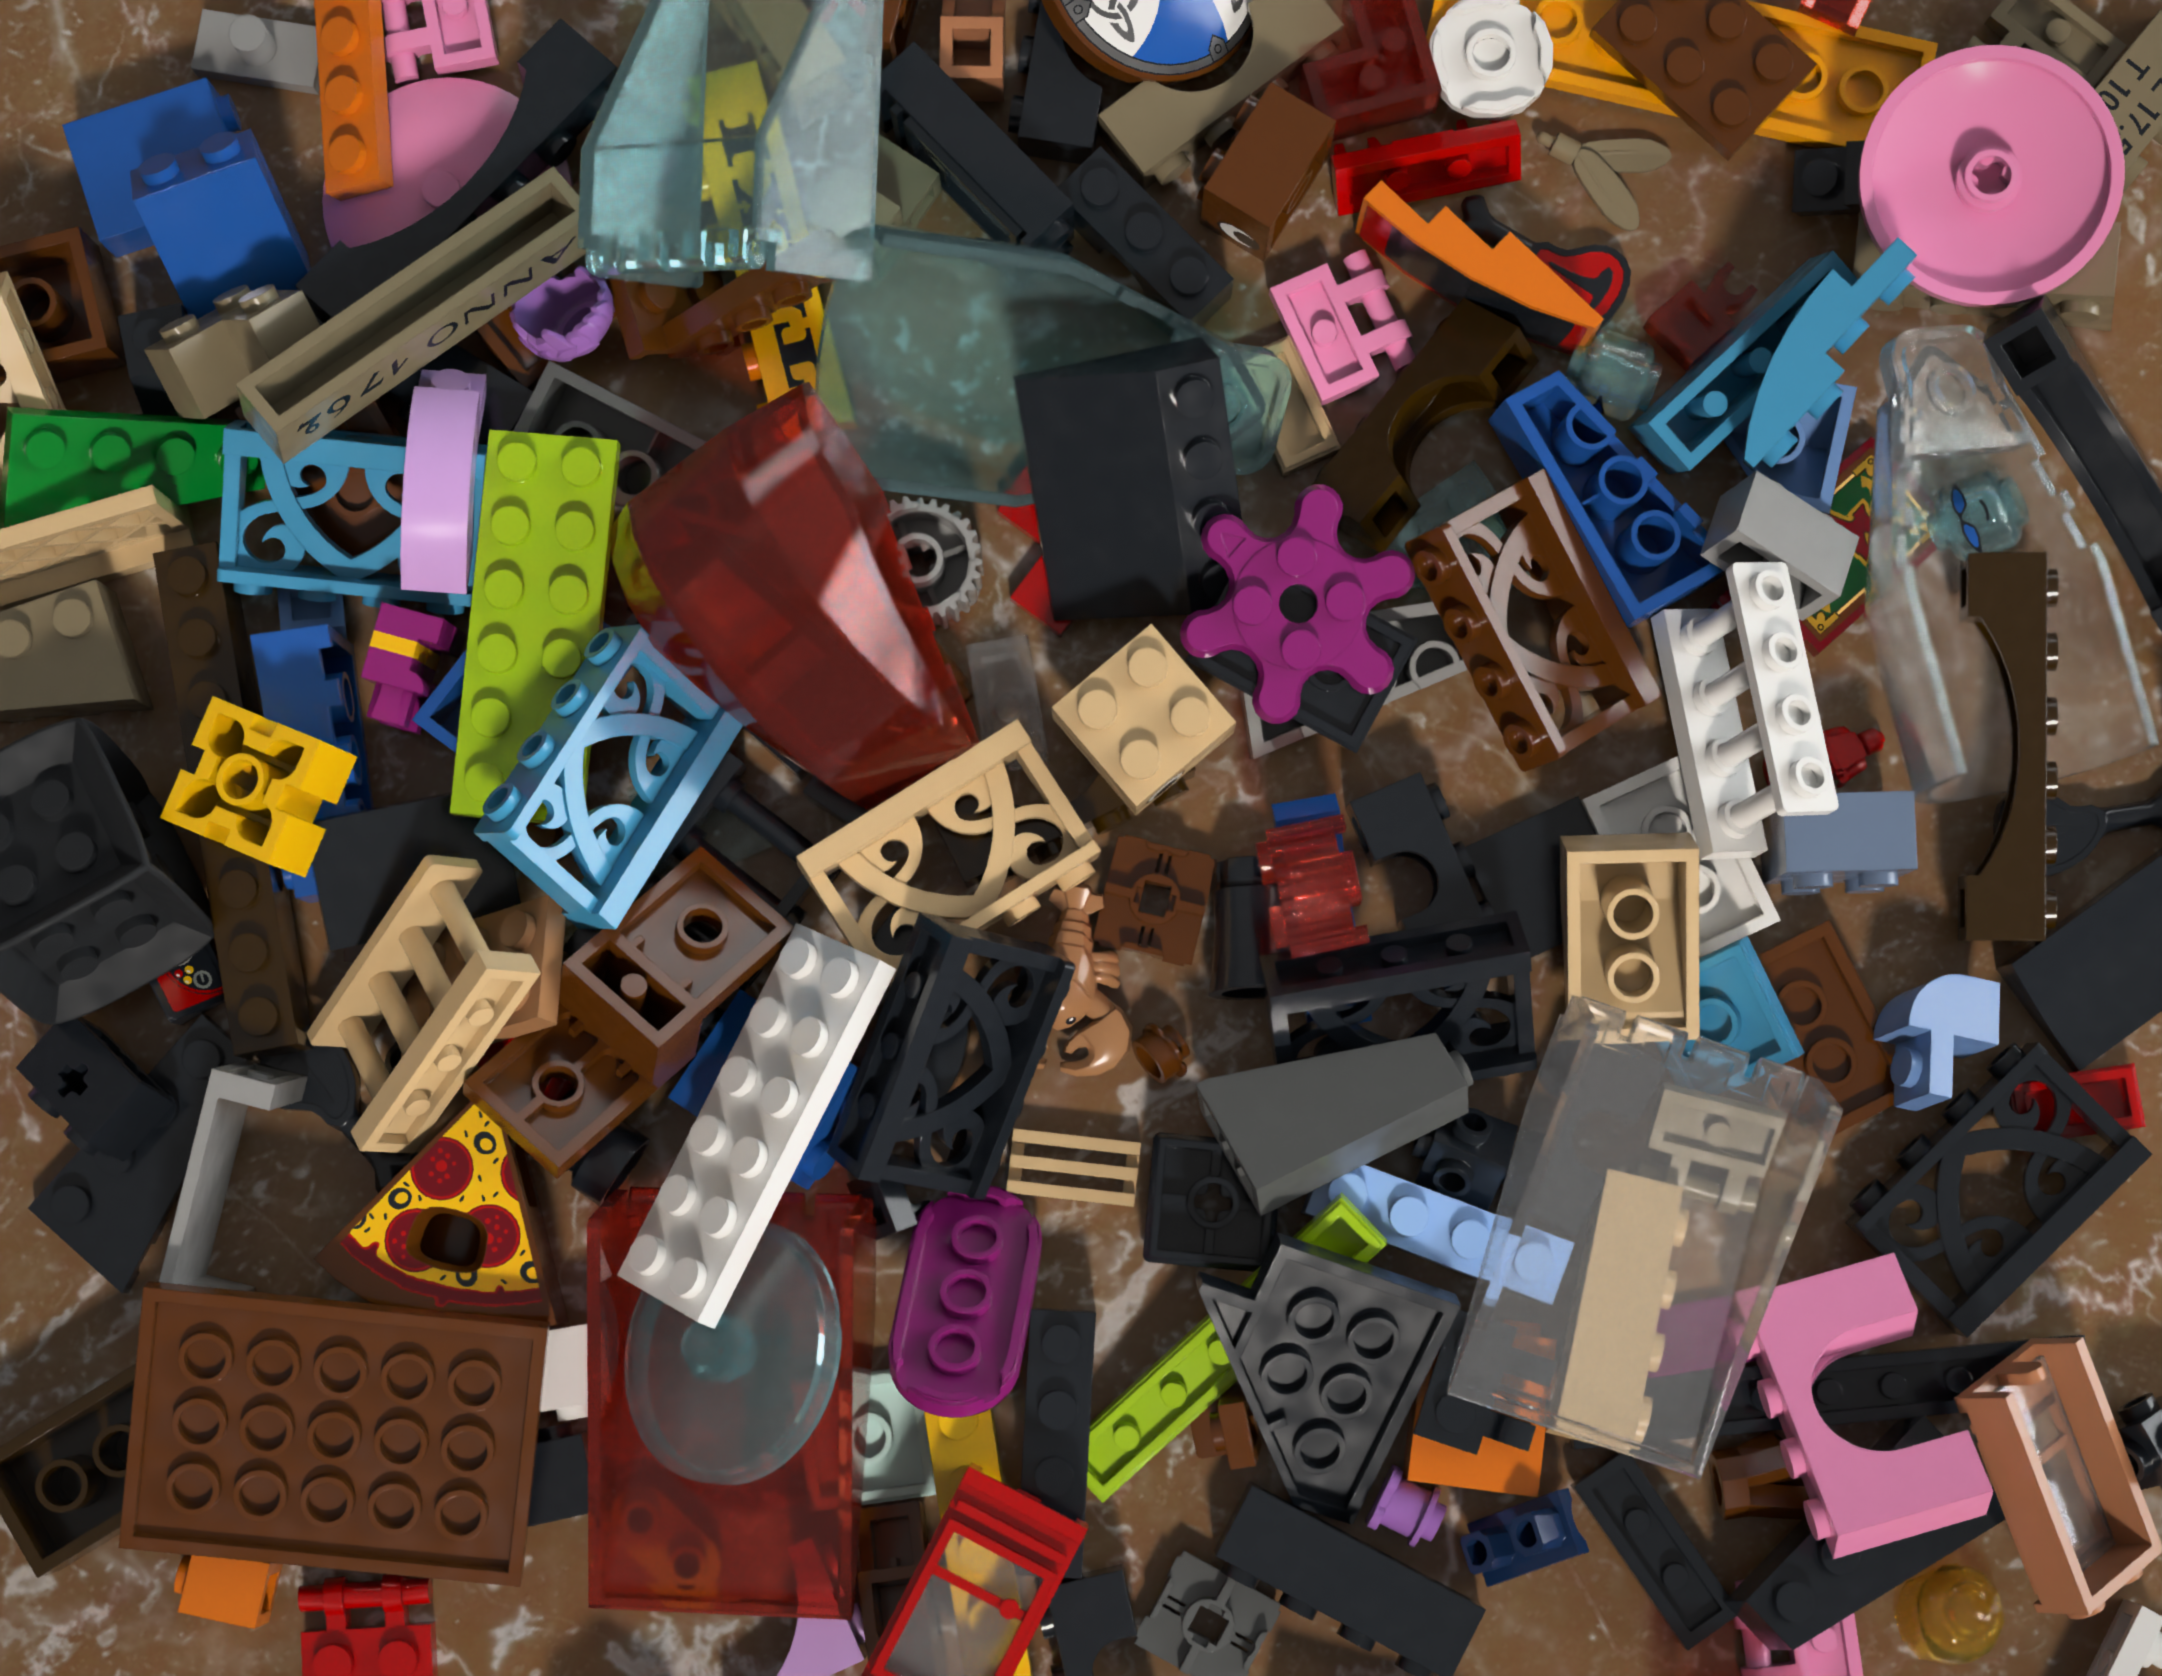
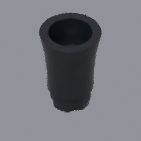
M1256 856L1227 858L1224 861L1217 862L1216 866L1218 890L1213 892L1214 950L1208 995L1212 998L1225 1000L1266 999L1259 956L1289 951L1283 889L1278 887L1279 872L1277 860L1272 857Z

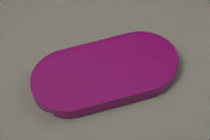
M990 1185L984 1200L972 1199L967 1195L948 1192V1197L938 1200L935 1204L933 1199L919 1213L916 1219L918 1224L913 1227L889 1338V1369L892 1380L900 1394L918 1409L936 1416L961 1418L973 1416L991 1409L1010 1393L1020 1373L1041 1262L1042 1232L1034 1213L1032 1217L1030 1212L1023 1207L1021 1199L1003 1188Z

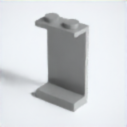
M248 1060L211 1069L159 1282L255 1291L253 1286L207 1275L206 1273L248 1105L270 1111L302 1101L308 1078L307 1075Z

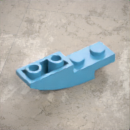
M1897 238L1853 286L1832 269L1808 297L1789 325L1769 363L1757 393L1749 421L1743 463L1750 470H1753L1762 460L1772 468L1798 441L1790 432L1807 412L1818 420L1844 392L1835 382L1842 376L1845 370L1827 353L1835 347L1843 355L1870 326L1861 318L1864 313L1879 298L1889 306L1916 277L1907 268L1914 261L1917 254L1901 239Z

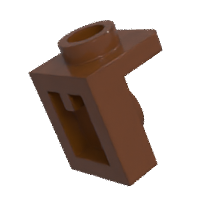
M1234 1385L1190 1423L1197 1456L1204 1459L1227 1455L1230 1470L1256 1466L1262 1447L1258 1424L1240 1385Z

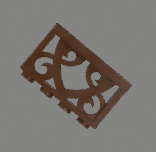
M1545 468L1501 489L1490 497L1405 543V550L1413 563L1417 577L1423 582L1443 621L1446 633L1453 640L1473 678L1477 692L1485 701L1503 736L1506 748L1513 755L1521 771L1526 772L1558 760L1570 750L1625 716L1662 696ZM1497 512L1507 529L1500 540L1490 529L1480 523V521ZM1465 537L1476 541L1487 551L1491 558L1489 559L1480 553H1470L1467 555L1459 538ZM1511 583L1522 593L1544 600L1554 620L1549 638L1551 660L1532 653L1509 637L1507 607ZM1558 690L1561 691L1565 707L1563 724L1559 730L1550 714L1556 711L1559 704ZM1591 691L1599 709L1583 718V708L1579 692Z

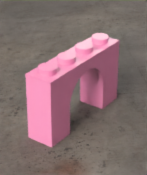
M1894 1252L1744 1295L1741 1321H1737L1734 1324L1738 1344L1744 1358L1749 1360L1757 1357V1364L1763 1377L1762 1380L1757 1381L1758 1393L1763 1409L1769 1419L1779 1418L1786 1439L1780 1440V1448L1787 1471L1792 1479L1802 1478L1810 1500L1803 1502L1810 1531L1815 1540L1825 1538L1833 1559L1987 1515L1993 1495L1992 1486L1968 1430L1903 1449L1875 1451L1858 1447L1839 1437L1823 1421L1815 1406L1812 1396L1813 1383L1819 1374L1832 1362L1852 1353L1913 1336L1918 1308Z

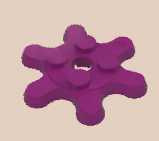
M1324 484L1311 485L1298 494L1294 503L1292 523L1286 532L1277 537L1264 538L1255 535L1241 519L1234 515L1221 514L1207 521L1201 534L1202 547L1208 557L1217 561L1225 569L1229 579V588L1223 601L1215 607L1198 610L1188 615L1180 629L1182 645L1186 651L1195 657L1210 658L1228 650L1242 651L1251 657L1256 664L1258 672L1257 685L1252 694V705L1255 713L1262 720L1271 724H1282L1297 714L1300 707L1303 684L1311 675L1318 671L1329 670L1339 673L1348 681L1353 689L1370 695L1384 690L1393 679L1394 667L1392 659L1387 652L1377 647L1370 640L1366 631V619L1370 610L1377 603L1386 599L1399 598L1409 591L1415 579L1414 566L1406 555L1395 550L1383 551L1365 559L1355 558L1347 554L1340 546L1337 538V528L1342 516L1343 504L1339 494L1333 488ZM1302 585L1311 589L1317 603L1316 611L1308 621L1302 623L1291 622L1281 613L1279 607L1280 596L1289 586Z

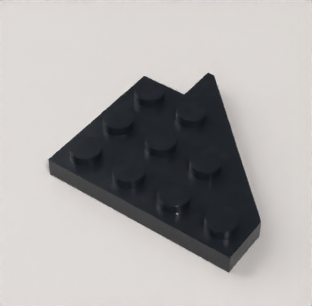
M1277 1232L1251 1288L1201 1271L1198 1272L1195 1281L1199 1294L1293 1505L1353 1525L1461 1305L1455 1293Z

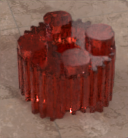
M1343 814L1265 829L1267 841L1255 843L1262 884H1276L1280 906L1270 907L1268 911L1276 949L1289 947L1292 958L1370 943L1367 924L1354 927L1351 907L1360 906L1363 899L1353 851L1339 852L1336 834L1345 833L1347 829Z

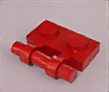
M384 1574L382 1580L348 1582L346 1576L326 1577L323 1584L299 1586L298 1607L300 1612L324 1611L326 1616L325 1629H309L301 1632L302 1676H438L435 1621L410 1623L409 1605L432 1603L433 1585L431 1578L407 1579L406 1576ZM383 1607L385 1625L351 1627V1609Z

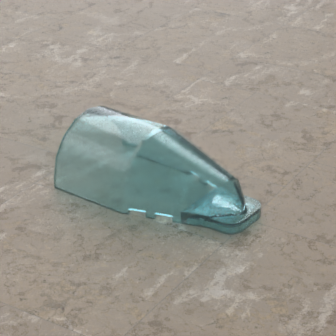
M867 220L857 228L865 229L869 232L875 250L853 263V272L850 275L832 281L824 310L817 355L814 406L817 448L825 474L831 484L1009 507L1033 504V497L1013 376L1201 337L1220 359L1236 475L1252 474L1261 470L1271 460L1277 446L1292 384L1289 368L1273 351L1258 346L1232 343L1073 257L1054 249Z

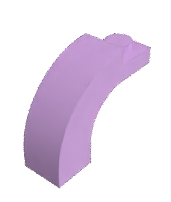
M422 369L419 386H414L408 423L402 491L401 590L467 595L473 559L474 486L478 442L486 400V374L465 373L457 369H443L440 371Z

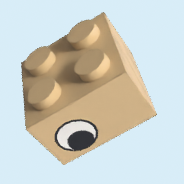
M1152 623L1052 706L1053 720L1135 816L1234 733L1236 721Z

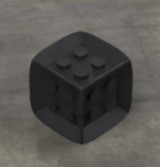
M72 718L56 722L38 729L0 749V993L32 1019L49 1025L75 1020L126 996L184 963L202 950L214 938V925L212 923L209 900L173 824L160 818L163 808L150 793L144 777L134 763L100 727L84 718Z

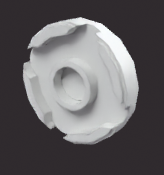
M1460 0L1439 20L1428 44L1427 71L1435 92L1452 110L1475 120L1499 121L1522 113L1540 97L1553 68V42L1547 26L1535 11L1532 13L1527 7L1520 5V0Z

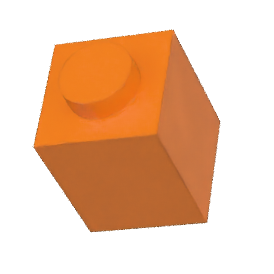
M184 1555L180 1561L174 1583V1592L182 1594L178 1612L251 1629L267 1624L270 1621L283 1564Z

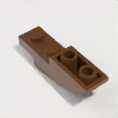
M919 1500L855 1509L862 1569L861 1572H857L868 1661L928 1546L924 1503ZM932 1575L885 1665V1668L900 1676H947L943 1637L938 1635Z

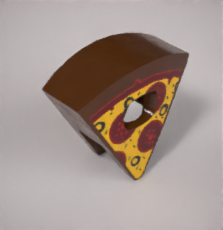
M472 1102L444 1127L314 1258L336 1281L372 1304L550 1322V1326L569 1322L528 1154Z

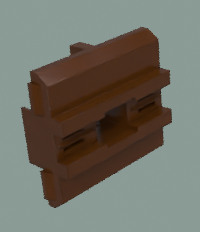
M1127 834L1125 837L1118 836L1104 889L1105 907L1099 911L1093 941L1099 943L1098 946L1118 951L1136 952L1179 966H1184V964L1192 965L1217 860L1210 858L1211 855L1153 843L1147 841V839ZM1159 855H1162L1159 872H1155ZM1171 857L1172 859L1167 875L1165 874V870L1168 858ZM1145 884L1171 890L1165 917L1139 911ZM1144 927L1141 945H1138L1141 928ZM1152 929L1154 930L1151 944L1150 947H1147L1150 931Z

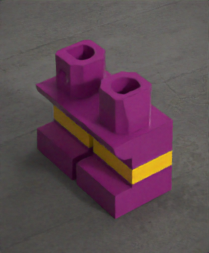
M381 602L361 674L363 679L375 684L366 716L380 721L383 725L421 735L422 727L412 721V719L437 687L432 682L441 653L459 658L466 634L445 619Z

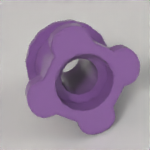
M1392 1464L1365 1520L1366 1526L1376 1530L1380 1524L1407 1537V1545L1412 1548L1415 1547L1420 1537L1431 1542L1447 1510L1446 1505L1437 1502L1441 1488L1434 1486L1430 1491L1412 1481H1407L1402 1477L1403 1471H1401V1468Z

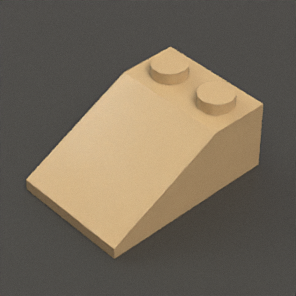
M1685 832L1560 836V903L1568 1043L1700 1040L1699 847L1691 834Z

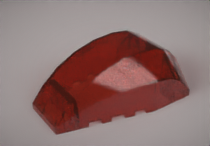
M806 382L723 429L628 501L611 526L612 563L629 607L639 624L649 633L648 639L659 653L738 722L783 756L842 796L870 811L950 760L958 758L979 743V739L949 663L944 664L933 635L936 627L927 606H922L909 570L913 568L904 544H898L887 514L891 513L884 492L812 385Z

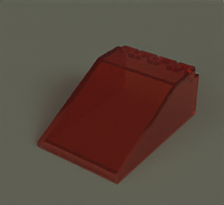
M631 1186L629 1197L628 1190L615 1189L587 1222L588 1608L851 1620L854 1614L876 1313V1217H873V1198H863L862 1194L817 1193L815 1197V1215H806L805 1193L784 1192L717 1326L713 1329L696 1322L617 1276L661 1187ZM762 1337L772 1338V1347L764 1344ZM779 1339H786L783 1346L778 1345Z

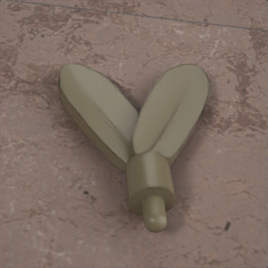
M1544 131L1539 132L1536 136L1538 143L1550 148L1548 155L1568 165L1572 164L1574 173L1601 214L1611 224L1629 232L1637 229L1640 221L1638 205L1616 173L1652 172L1664 166L1671 159V152L1666 146L1652 139L1642 138L1591 141L1581 146V142L1561 132L1556 137Z

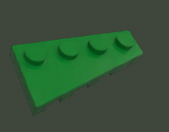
M7 407L0 495V529L149 485H153L177 505L222 497L224 454H222L223 431L235 419L179 418V416ZM247 457L245 492L265 489V478L260 458Z

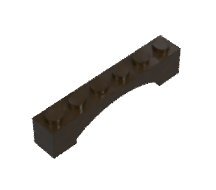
M1968 552L1960 559L1959 623H1973L1994 660L2007 704L2011 756L2006 799L1993 840L1974 874L1958 877V941L2040 942L2046 941V929H2055L2057 896L2055 890H2046V864L2056 863L2058 839L2056 826H2046L2047 800L2056 799L2058 788L2056 761H2047V735L2055 736L2058 727L2057 698L2047 697V671H2056L2058 664L2057 633H2047V607L2057 606L2059 578L2057 569H2048V552Z

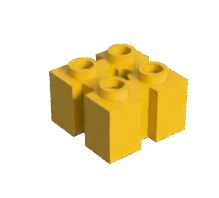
M212 696L191 744L205 751L195 774L180 770L160 818L206 838L223 843L229 848L262 862L306 877L326 831L325 828L317 826L313 822L323 800L337 805L357 756Z

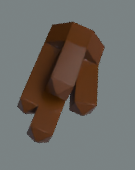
M1766 1431L1737 1447L1710 1451L1709 1468L1712 1490L1718 1512L1723 1520L1749 1516L1807 1520L1803 1502L1810 1500L1802 1478L1792 1479L1790 1477L1780 1448V1440L1783 1439L1773 1431Z

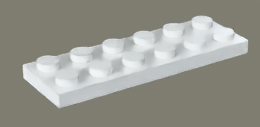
M795 924L695 1123L692 1125L668 1176L662 1184L641 1229L632 1243L617 1276L696 1322L715 1329L897 969L875 957L801 924Z

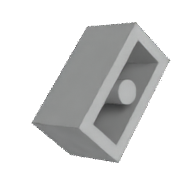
M1755 471L1720 496L1700 556L1725 572L1735 562L1785 563L1788 567L1798 618L1803 621L1841 596L1859 537L1835 522L1829 515L1820 512L1786 490L1777 481L1768 478L1759 471Z

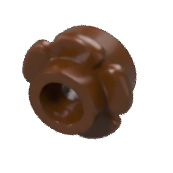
M1153 1023L1145 1025V1028L1142 1030L1143 1035L1132 1042L1133 1052L1144 1070L1159 1083L1166 1082L1175 1074L1178 1077L1186 1075L1187 1066L1183 1060L1190 1055V1050L1180 1033L1170 1025H1165L1162 1028Z

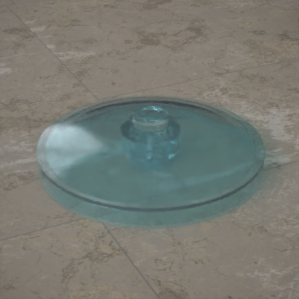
M768 1223L715 1329L696 1322L642 1290L633 1311L626 1341L624 1360L626 1396L634 1425L642 1441L661 1464L677 1475L693 1481L718 1485H739L763 1478L785 1464L800 1450L815 1430L825 1412L834 1389L841 1357V1315L836 1290L830 1274L816 1251L802 1237L781 1225Z

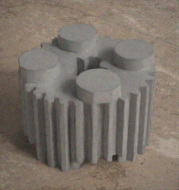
M903 496L901 504H897L893 499L889 501V509L886 510L881 506L877 509L879 516L876 520L870 518L868 521L870 530L862 529L860 533L863 542L856 543L858 555L854 556L856 565L854 571L862 595L867 600L869 608L872 611L876 610L878 618L880 620L887 618L889 625L894 629L905 633L916 631L917 634H922L923 628L927 627L931 633H935L937 625L947 629L949 628V620L960 621L959 613L961 611L969 613L970 607L976 603L982 589L981 576H984L983 557L976 530L971 529V523L968 518L962 520V515L959 511L951 514L950 505L945 503L941 508L938 507L936 499H931L929 504H924L922 497H918L917 501H910L908 496ZM922 553L925 561L932 557L936 560V562L929 566L930 573L925 576L916 577L915 573L912 575L905 573L911 568L909 558L912 555Z

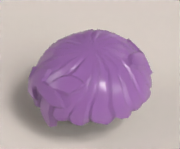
M580 265L576 268L574 274L570 273L562 279L554 275L512 305V311L509 316L513 323L512 326L519 334V340L531 352L551 361L568 362L592 352L600 345L599 342L610 327L615 308L613 296L605 280L599 275L593 276L584 266Z

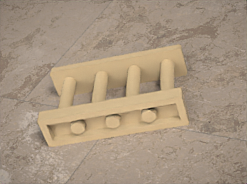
M427 855L423 858L306 1032L313 1046L347 1048L371 1095V1103L350 1131L359 1151L414 1153L541 974L531 954L489 950L464 903V899L483 872L478 861L475 859L440 855ZM446 926L466 962L465 967L453 984H451L432 947ZM414 972L418 976L434 1008L433 1013L421 1030L401 992ZM383 1018H385L403 1053L402 1058L391 1074H389L371 1038V1035Z

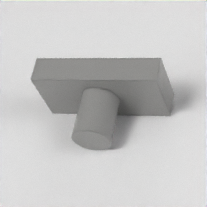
M202 9L191 69L199 77L319 95L316 26L259 18L250 14L240 15Z

